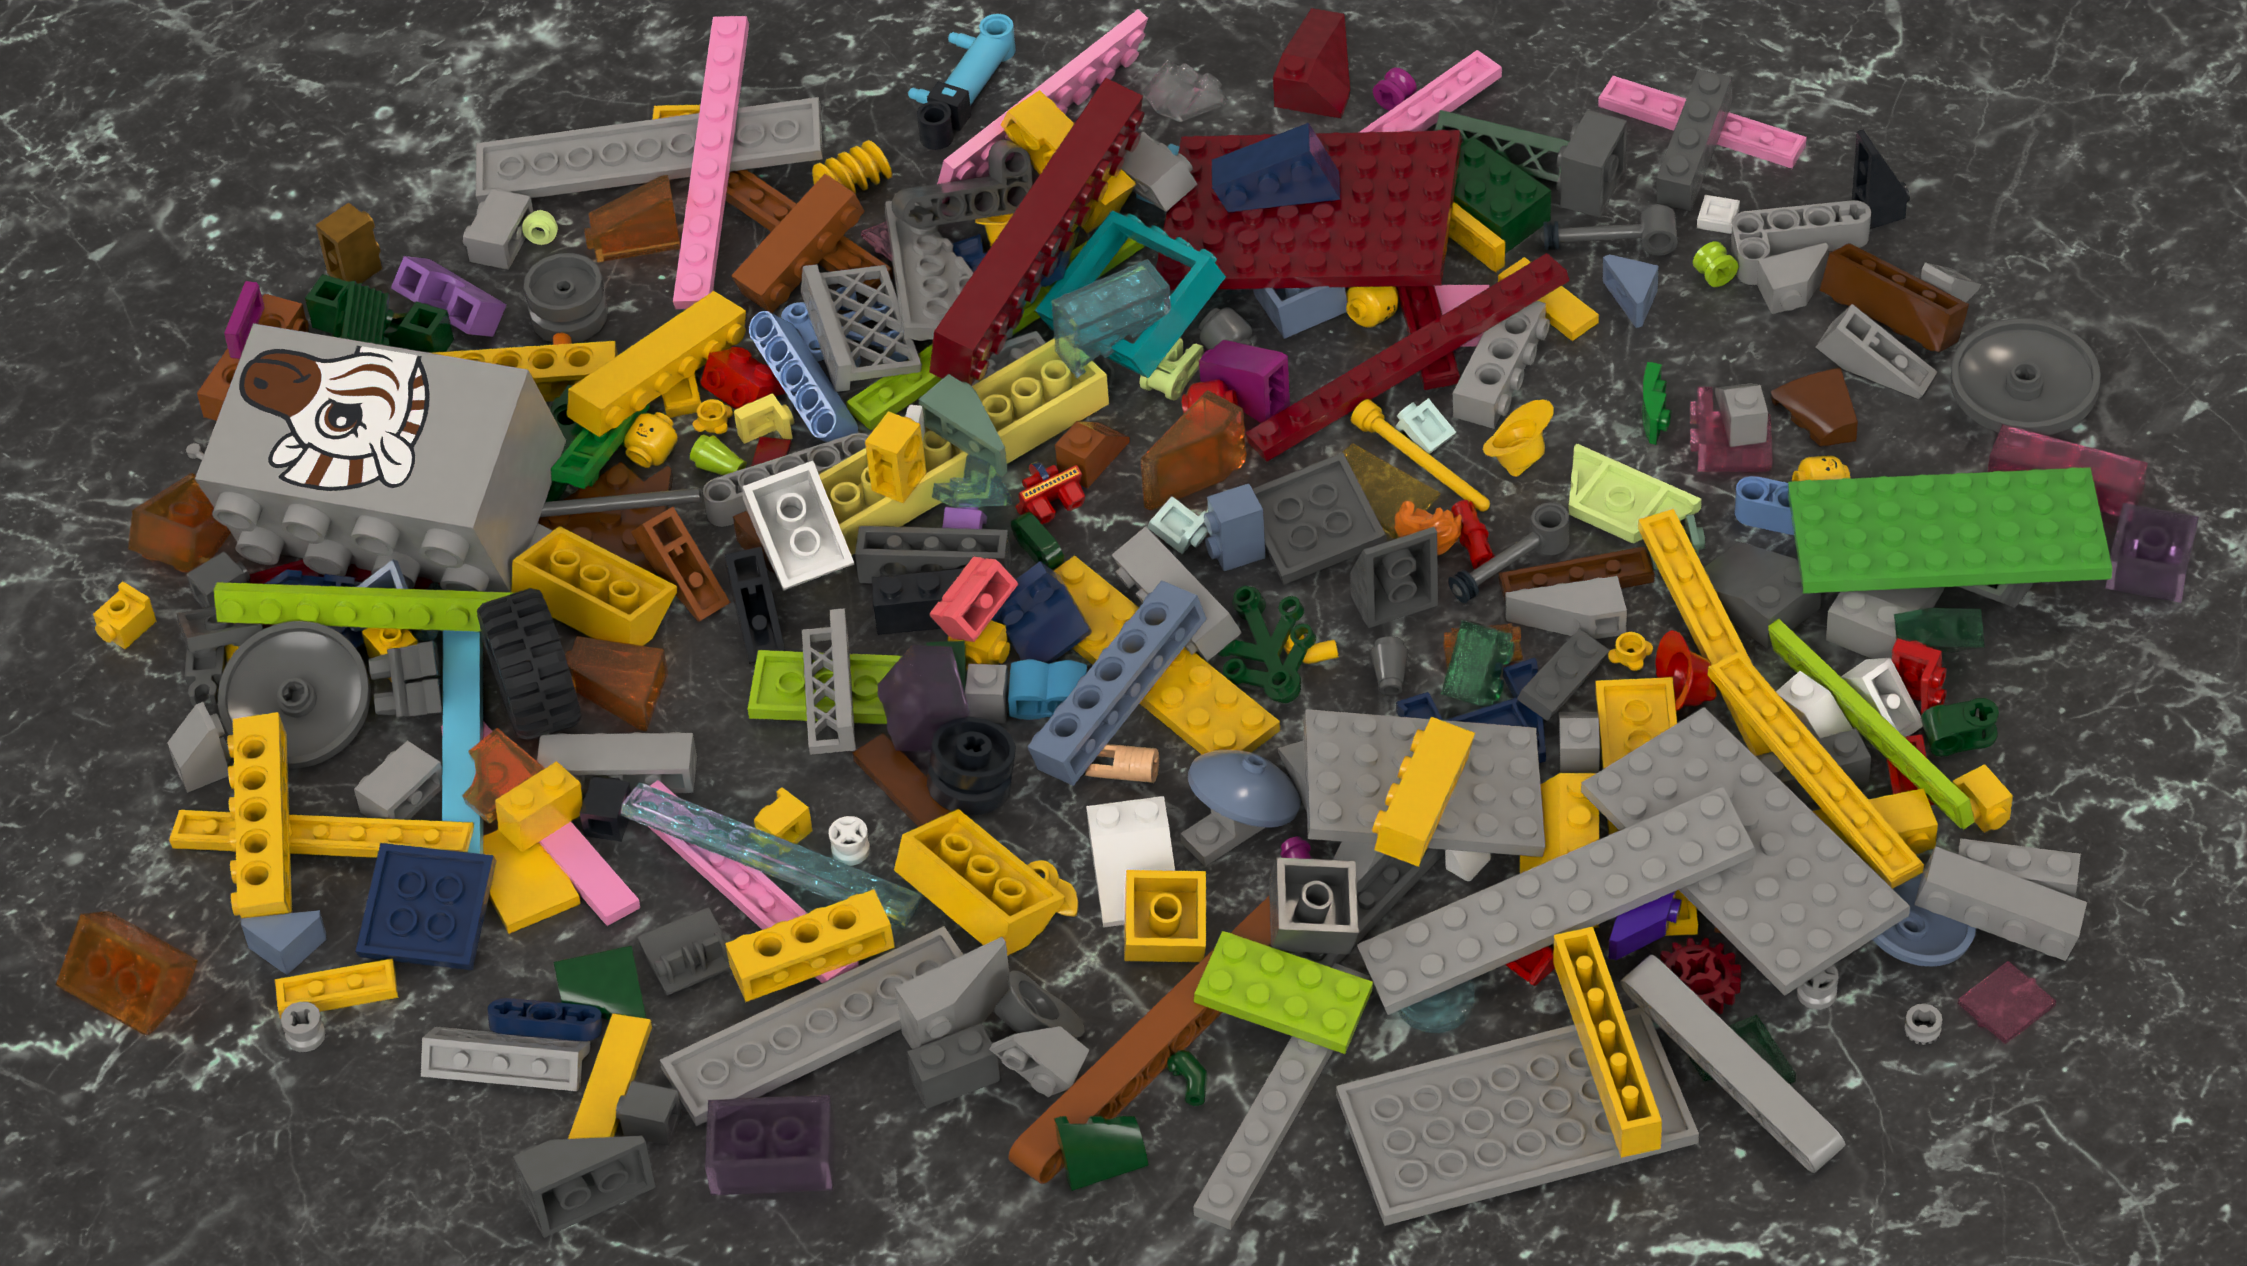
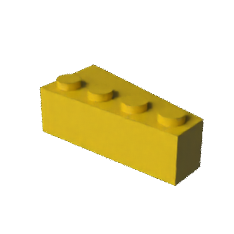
M1039 90L1010 109L1000 125L1005 129L1004 132L1013 143L1028 152L1031 165L1040 175L1074 123L1051 99ZM1122 169L1117 177L1111 176L1107 181L1108 187L1100 202L1094 201L1091 205V214L1086 224L1082 227L1087 234L1100 226L1112 210L1119 213L1136 186V183Z

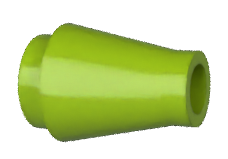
M705 434L701 435L690 453V460L695 462L697 468L723 476L745 469L747 465L746 461L739 458L714 435L710 437Z

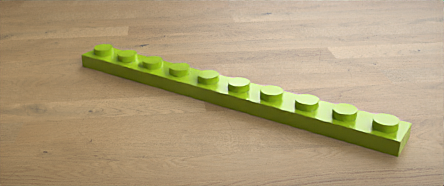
M1128 238L1099 277L1144 248V245ZM1088 241L1072 251L1067 268ZM1057 281L1049 286L1041 287L1035 301L1032 304L1026 303L1023 308L1022 319L1017 328L1013 329L1012 336L1040 317L1035 309ZM932 345L918 353L922 364L921 372L882 377L846 401L847 409L851 415L871 431L876 428L888 411L894 414L898 413L940 382L941 378L929 373Z

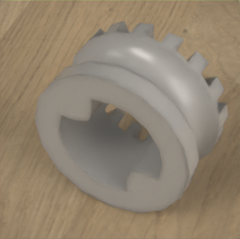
M1917 1004L1907 1011L1905 1031L1906 1036H1909V1040H1914L1916 1044L1921 1042L1922 1045H1925L1926 1042L1931 1044L1933 1040L1936 1041L1940 1037L1942 1014L1937 1008L1929 1004ZM1919 1019L1922 1022L1930 1020L1933 1026L1928 1028L1923 1024L1918 1027L1914 1023L1915 1020L1919 1021Z

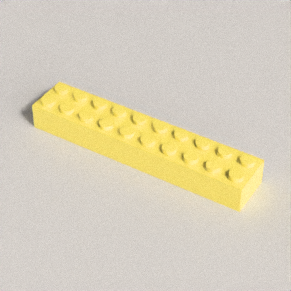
M1064 333L972 386L1005 446L1007 464L1071 427L1076 421L1083 420L1109 404L1107 374ZM925 427L923 449L927 474L904 503L872 491L866 448L819 474L852 556L856 551L859 526L901 527L994 471Z

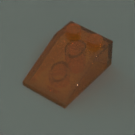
M1207 390L1140 458L1144 508L1151 511L1163 506L1171 496L1178 500L1222 482L1234 470H1238L1243 465L1247 456L1243 408Z
M190 473L132 510L128 549L142 554L146 559L159 560L172 565L178 571L190 572L212 559L231 532L227 526L221 524L213 517V505L196 482V475Z

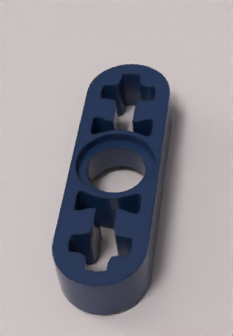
M502 998L491 1002L488 1006L489 1028L498 1034L570 1041H591L598 1038L602 1033L601 1011L590 1005Z

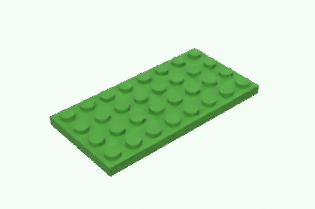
M2091 467L1788 482V498L1803 593L2103 580L2112 578V563Z

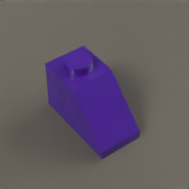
M1676 891L1617 916L1609 940L1608 958L1618 960L1664 937L1669 922L1676 923L1680 913L1682 900L1676 899Z

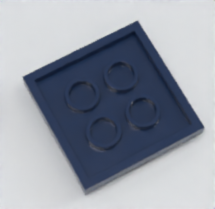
M380 843L355 951L357 955L361 958L379 960L392 958L396 962L473 970L497 862L494 856Z

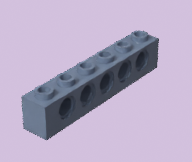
M1161 580L1156 588L1145 597L1140 608L1130 620L1124 623L1119 634L1101 652L1098 660L1086 675L1079 679L1073 691L1063 703L1058 705L1053 716L1032 738L1028 749L1038 770L1070 785H1075L1207 619L1197 595Z

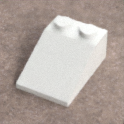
M813 461L743 486L744 503L783 591L854 565L853 558Z
M1164 796L1086 806L1103 928L1124 925L1126 870L1175 871Z

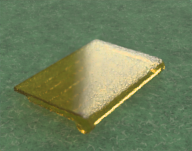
M1353 443L1342 451L1384 532L1388 533L1392 539L1399 538L1394 528L1395 515L1399 512L1404 501H1411L1414 504V511L1417 508L1426 511L1441 494Z

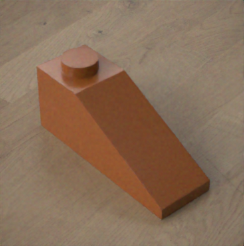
M674 507L655 516L631 532L649 564L662 579L677 586L676 596L698 622L731 603Z

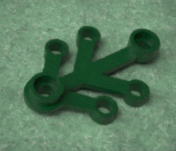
M1242 586L1235 591L1232 605L1238 615L1248 621L1257 645L1234 639L1217 654L1222 657L1233 655L1263 662L1266 664L1269 672L1248 669L1241 659L1233 658L1224 664L1223 674L1235 685L1245 683L1264 688L1267 696L1273 701L1279 703L1292 702L1301 692L1302 682L1297 671L1308 649L1316 642V635L1308 624H1298L1294 627L1296 621L1303 616L1304 607L1295 596H1288L1282 599L1278 606L1282 616L1271 636L1262 616L1266 607L1265 599L1255 587ZM1296 606L1294 610L1287 612L1289 608ZM1303 634H1308L1304 639L1299 640ZM1290 635L1294 645L1284 664H1282L1280 654ZM1240 668L1236 674L1231 675L1235 669Z

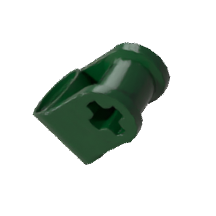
M1975 698L1970 701L1949 705H1936L1927 709L1920 718L1931 753L1935 756L1943 757L1958 752L1987 748L1995 743L1998 736L1995 725L1999 718L1998 707L1994 702L1986 698ZM1976 709H1979V717L1976 716ZM1982 730H1985L1984 738H1982Z

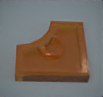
M496 728L468 751L471 760L475 764L476 774L472 785L462 797L472 810L490 824L497 818L495 800L545 768Z

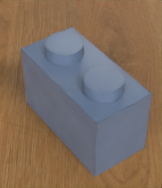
M1248 483L1208 496V513L1204 514V522L1210 534V537L1205 538V543L1211 559L1217 558L1223 571L1265 559L1263 509L1250 484Z

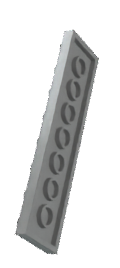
M945 926L660 1059L661 1069L673 1089L678 1090L679 1099L695 1125L698 1126L900 1030L901 1024L895 987L962 956L963 953Z

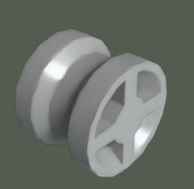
M1833 964L1797 987V997L1803 1005L1811 1009H1824L1835 1002L1838 984V970Z
M309 1002L293 1003L281 1015V1024L287 1043L295 1051L308 1052L315 1050L325 1039L326 1032L321 1022V1015L319 1009L314 1004Z

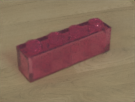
M2002 425L1989 456L1988 472L2091 467L2100 511L2132 519L2145 487L2148 463Z

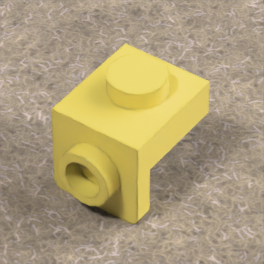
M773 393L734 410L737 434L744 444L775 430L779 432L783 439H793L791 425L794 424L793 415L786 404L781 406Z

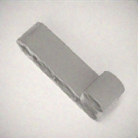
M1851 200L1738 213L1732 219L1731 253L1739 265L1736 273L1738 279L1748 285H1757L1758 260L1822 243H1827L1829 251H1834L1848 243L1858 248L1863 247L1869 241L1871 209L1864 202Z

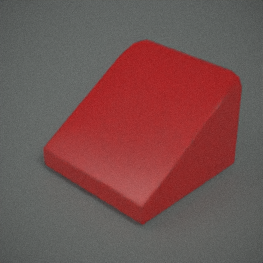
M1547 946L1505 965L1531 985L1536 986L1555 969L1553 964L1554 950Z

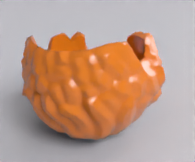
M1404 501L1399 512L1395 515L1394 528L1397 535L1403 537L1435 527L1437 531L1438 556L1448 551L1455 542H1458L1462 517L1459 514L1453 518L1451 511L1445 510L1443 512L1441 507L1436 508L1434 515L1419 508L1414 511V504L1411 501Z

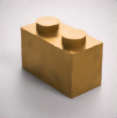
M347 203L316 224L327 273L331 277L348 282L356 281L359 284L382 270L379 257L381 249L375 240L373 231L375 224L367 212H360L352 204Z

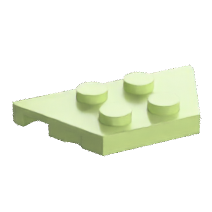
M1576 444L1574 446L1569 515L1634 544L1643 539L1638 530L1639 519L1674 509L1678 519L1681 521L1685 519L1686 515L1698 513L1701 509V498L1582 445Z

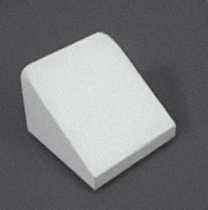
M1445 850L1446 869L1465 881H1471L1491 859L1490 853Z

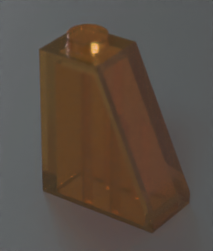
M668 175L660 176L590 212L591 228L584 229L587 249H595L597 263L680 249Z
M577 636L572 651L568 650L565 654L576 692L637 729L647 731L668 675L664 649Z

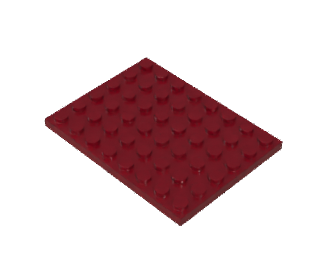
M1460 130L1315 133L1339 170L1340 200L1228 212L1212 189V159L1277 134L1181 137L1178 154H1182L1192 165L1193 170L1190 173L1197 185L1167 211L1163 231L1170 238L1175 240L1176 237H1180L1187 241L1195 250L1206 249L1217 258L1215 263L1226 276L1217 289L1313 288L1320 286H1329V288L1442 286L1462 142ZM1159 253L1154 276L1156 291L1175 290L1191 268Z

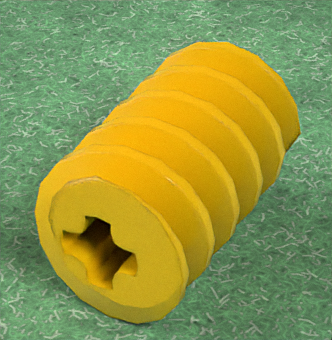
M868 140L863 142L861 147L854 146L850 148L849 153L845 151L839 153L837 159L831 157L826 159L825 164H815L812 169L814 185L824 174H827L856 194L854 184L857 183L863 191L867 190V178H870L877 185L880 183V172H882L885 178L890 179L892 178V171L882 150L874 142Z

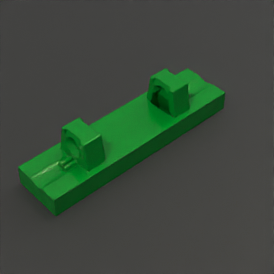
M649 404L643 410L635 412L618 427L612 428L601 437L584 428L552 466L551 480L559 483H569L585 489L588 485L592 487L599 478L600 469L620 445L625 446V435L636 418L650 409Z

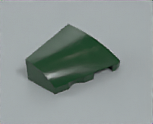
M632 946L554 962L562 1003L594 1006L601 1011V1018L610 1020L612 1013L646 1019Z
M1066 1116L1054 1118L1057 1142L1063 1153L1066 1179L1072 1191L1149 1165L1145 1145L1135 1116H1118L1113 1119H1105L1102 1116H1090L1086 1124H1070Z

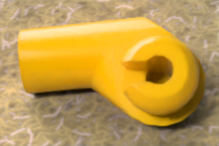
M1290 635L1284 646L1287 654L1290 653L1294 645ZM1302 635L1299 638V640L1304 639V635ZM1335 639L1315 643L1308 649L1302 662L1312 664L1339 658Z

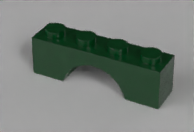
M324 274L320 276L305 298L312 328L333 334L337 300L350 282ZM417 301L409 312L393 313L392 321L385 330L384 337L389 338V346L426 353L446 352L454 341L448 310Z

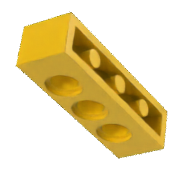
M874 889L862 894L852 895L846 900L827 907L816 908L805 915L788 921L778 922L772 927L752 934L742 935L733 941L725 943L730 968L746 1002L895 948L891 923Z

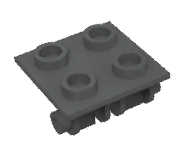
M709 907L637 936V940L666 995L731 969L725 943L731 941L728 933L723 934Z

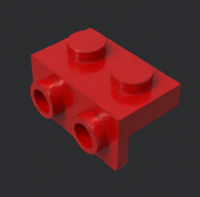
M731 347L728 350L709 353L700 384L734 409L743 407L772 393L774 396L785 394L784 389L769 365L760 363L751 356L748 350L741 347Z
M1897 638L1892 649V662L1911 698L1921 701L1922 716L1927 709L1936 705H1944L1947 690L1942 689L1946 677V668L1942 667V651L1927 647L1918 641L1909 642Z

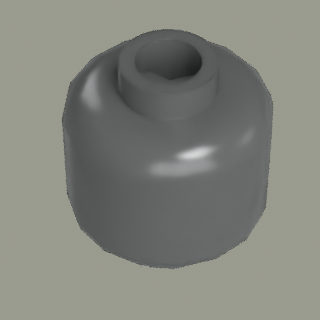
M1231 308L1213 309L1199 325V330L1201 331L1200 343L1208 350L1213 349L1222 340L1252 346V343L1249 341L1252 336L1251 325Z

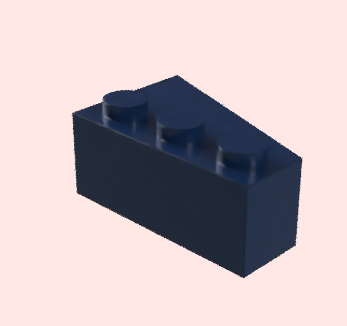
M1309 123L1212 159V189L1228 212L1340 200L1339 170Z

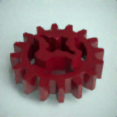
M1688 938L1687 946L1682 947L1677 942L1672 943V954L1667 951L1661 952L1660 961L1710 1009H1713L1719 1015L1723 1013L1724 1003L1733 1006L1735 994L1740 993L1741 965H1735L1734 953L1723 955L1724 945L1722 943L1712 948L1709 947L1708 938H1704L1701 945H1695L1694 940Z

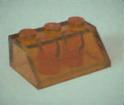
M110 911L84 913L79 916L56 986L146 1036L150 1035L186 996L198 960Z

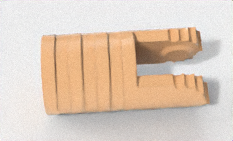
M1106 744L1098 756L1114 758L1113 766L1091 764L1085 772V776L1154 783L1159 769V752L1156 748Z

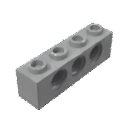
M1535 301L1483 333L1453 391V418L1494 429L1500 416L1507 415L1511 405V395L1514 390L1518 391L1520 389L1526 365H1532L1534 362L1539 339L1544 340L1547 336L1550 320L1545 318L1546 303Z

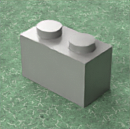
M491 188L485 201L480 202L477 216L472 225L467 226L463 235V244L467 247L470 262L509 270L526 239L522 231V224L526 216L533 213L530 196Z
M407 740L396 751L391 752L385 761L370 775L363 777L358 786L354 788L360 813L368 818L409 820L442 790L441 762Z

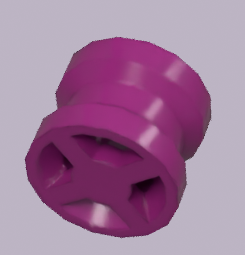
M1394 67L1386 73L1384 80L1378 81L1373 87V96L1381 107L1390 111L1417 91V85L1408 72Z

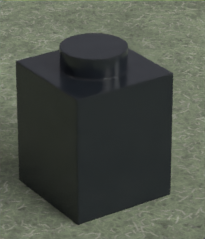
M592 777L580 810L585 837L622 842L632 814L629 806V801L633 798L630 782L621 781L616 778Z

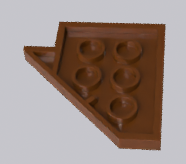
M620 462L600 475L592 487L588 485L585 489L580 488L564 500L670 491L673 482L672 469L666 466L643 482L626 465ZM669 505L540 517L538 523L552 531L560 526L657 576V572L649 564L631 532L643 523L668 510Z

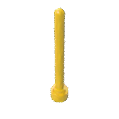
M1366 399L1355 408L1351 416V422L1360 430L1378 433L1464 500L1472 501L1477 510L1484 512L1489 509L1490 501L1488 498L1386 422L1382 409L1374 402Z

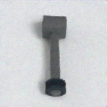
M1653 205L1646 208L1640 215V224L1558 228V221H1554V225L1551 222L1550 225H1547V222H1543L1544 229L1540 232L1545 250H1548L1549 246H1551V249L1555 246V250H1559V242L1641 238L1642 247L1647 253L1660 256L1671 253L1678 244L1676 214L1673 209L1665 205Z
M1552 502L1537 506L1532 512V528L1529 529L1527 536L1471 573L1460 570L1448 578V584L1454 596L1462 603L1468 602L1479 594L1478 585L1534 548L1545 555H1556L1565 551L1570 543L1569 514L1566 508Z

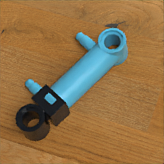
M1003 14L986 16L980 22V34L977 38L963 33H950L948 37L949 42L956 44L958 47L968 49V51L945 83L938 81L931 91L916 88L909 90V98L922 103L917 111L920 143L924 147L939 150L948 147L953 142V129L961 131L971 117L970 106L1000 63L1014 56L1016 48L1013 21L1008 16Z

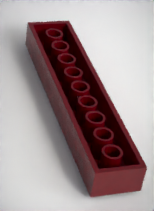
M1108 78L1103 80L935 329L929 373L941 379L950 374L959 381L967 382L971 386L975 380L981 381L989 367L988 360L992 354L998 355L1001 352L1007 339L1006 333L1010 328H1017L1024 313V306L1027 302L1032 304L1035 301L1041 288L1040 282L1044 276L1049 278L1054 272L1058 262L1057 256L1061 251L1065 253L1068 251L1074 240L1075 233L1073 232L1077 226L1083 227L1091 214V205L1094 201L1100 202L1108 187L1107 181L1111 176H1118L1125 161L1123 157L1127 151L1132 153L1136 149L1141 138V133L1137 132L1145 115V112L1141 111L1143 95Z

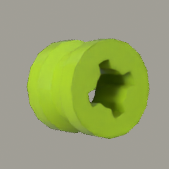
M1717 241L1704 245L1697 251L1693 259V266L1698 272L1705 274V280L1712 287H1720L1734 278L1739 268L1736 259L1731 255H1727L1726 248Z

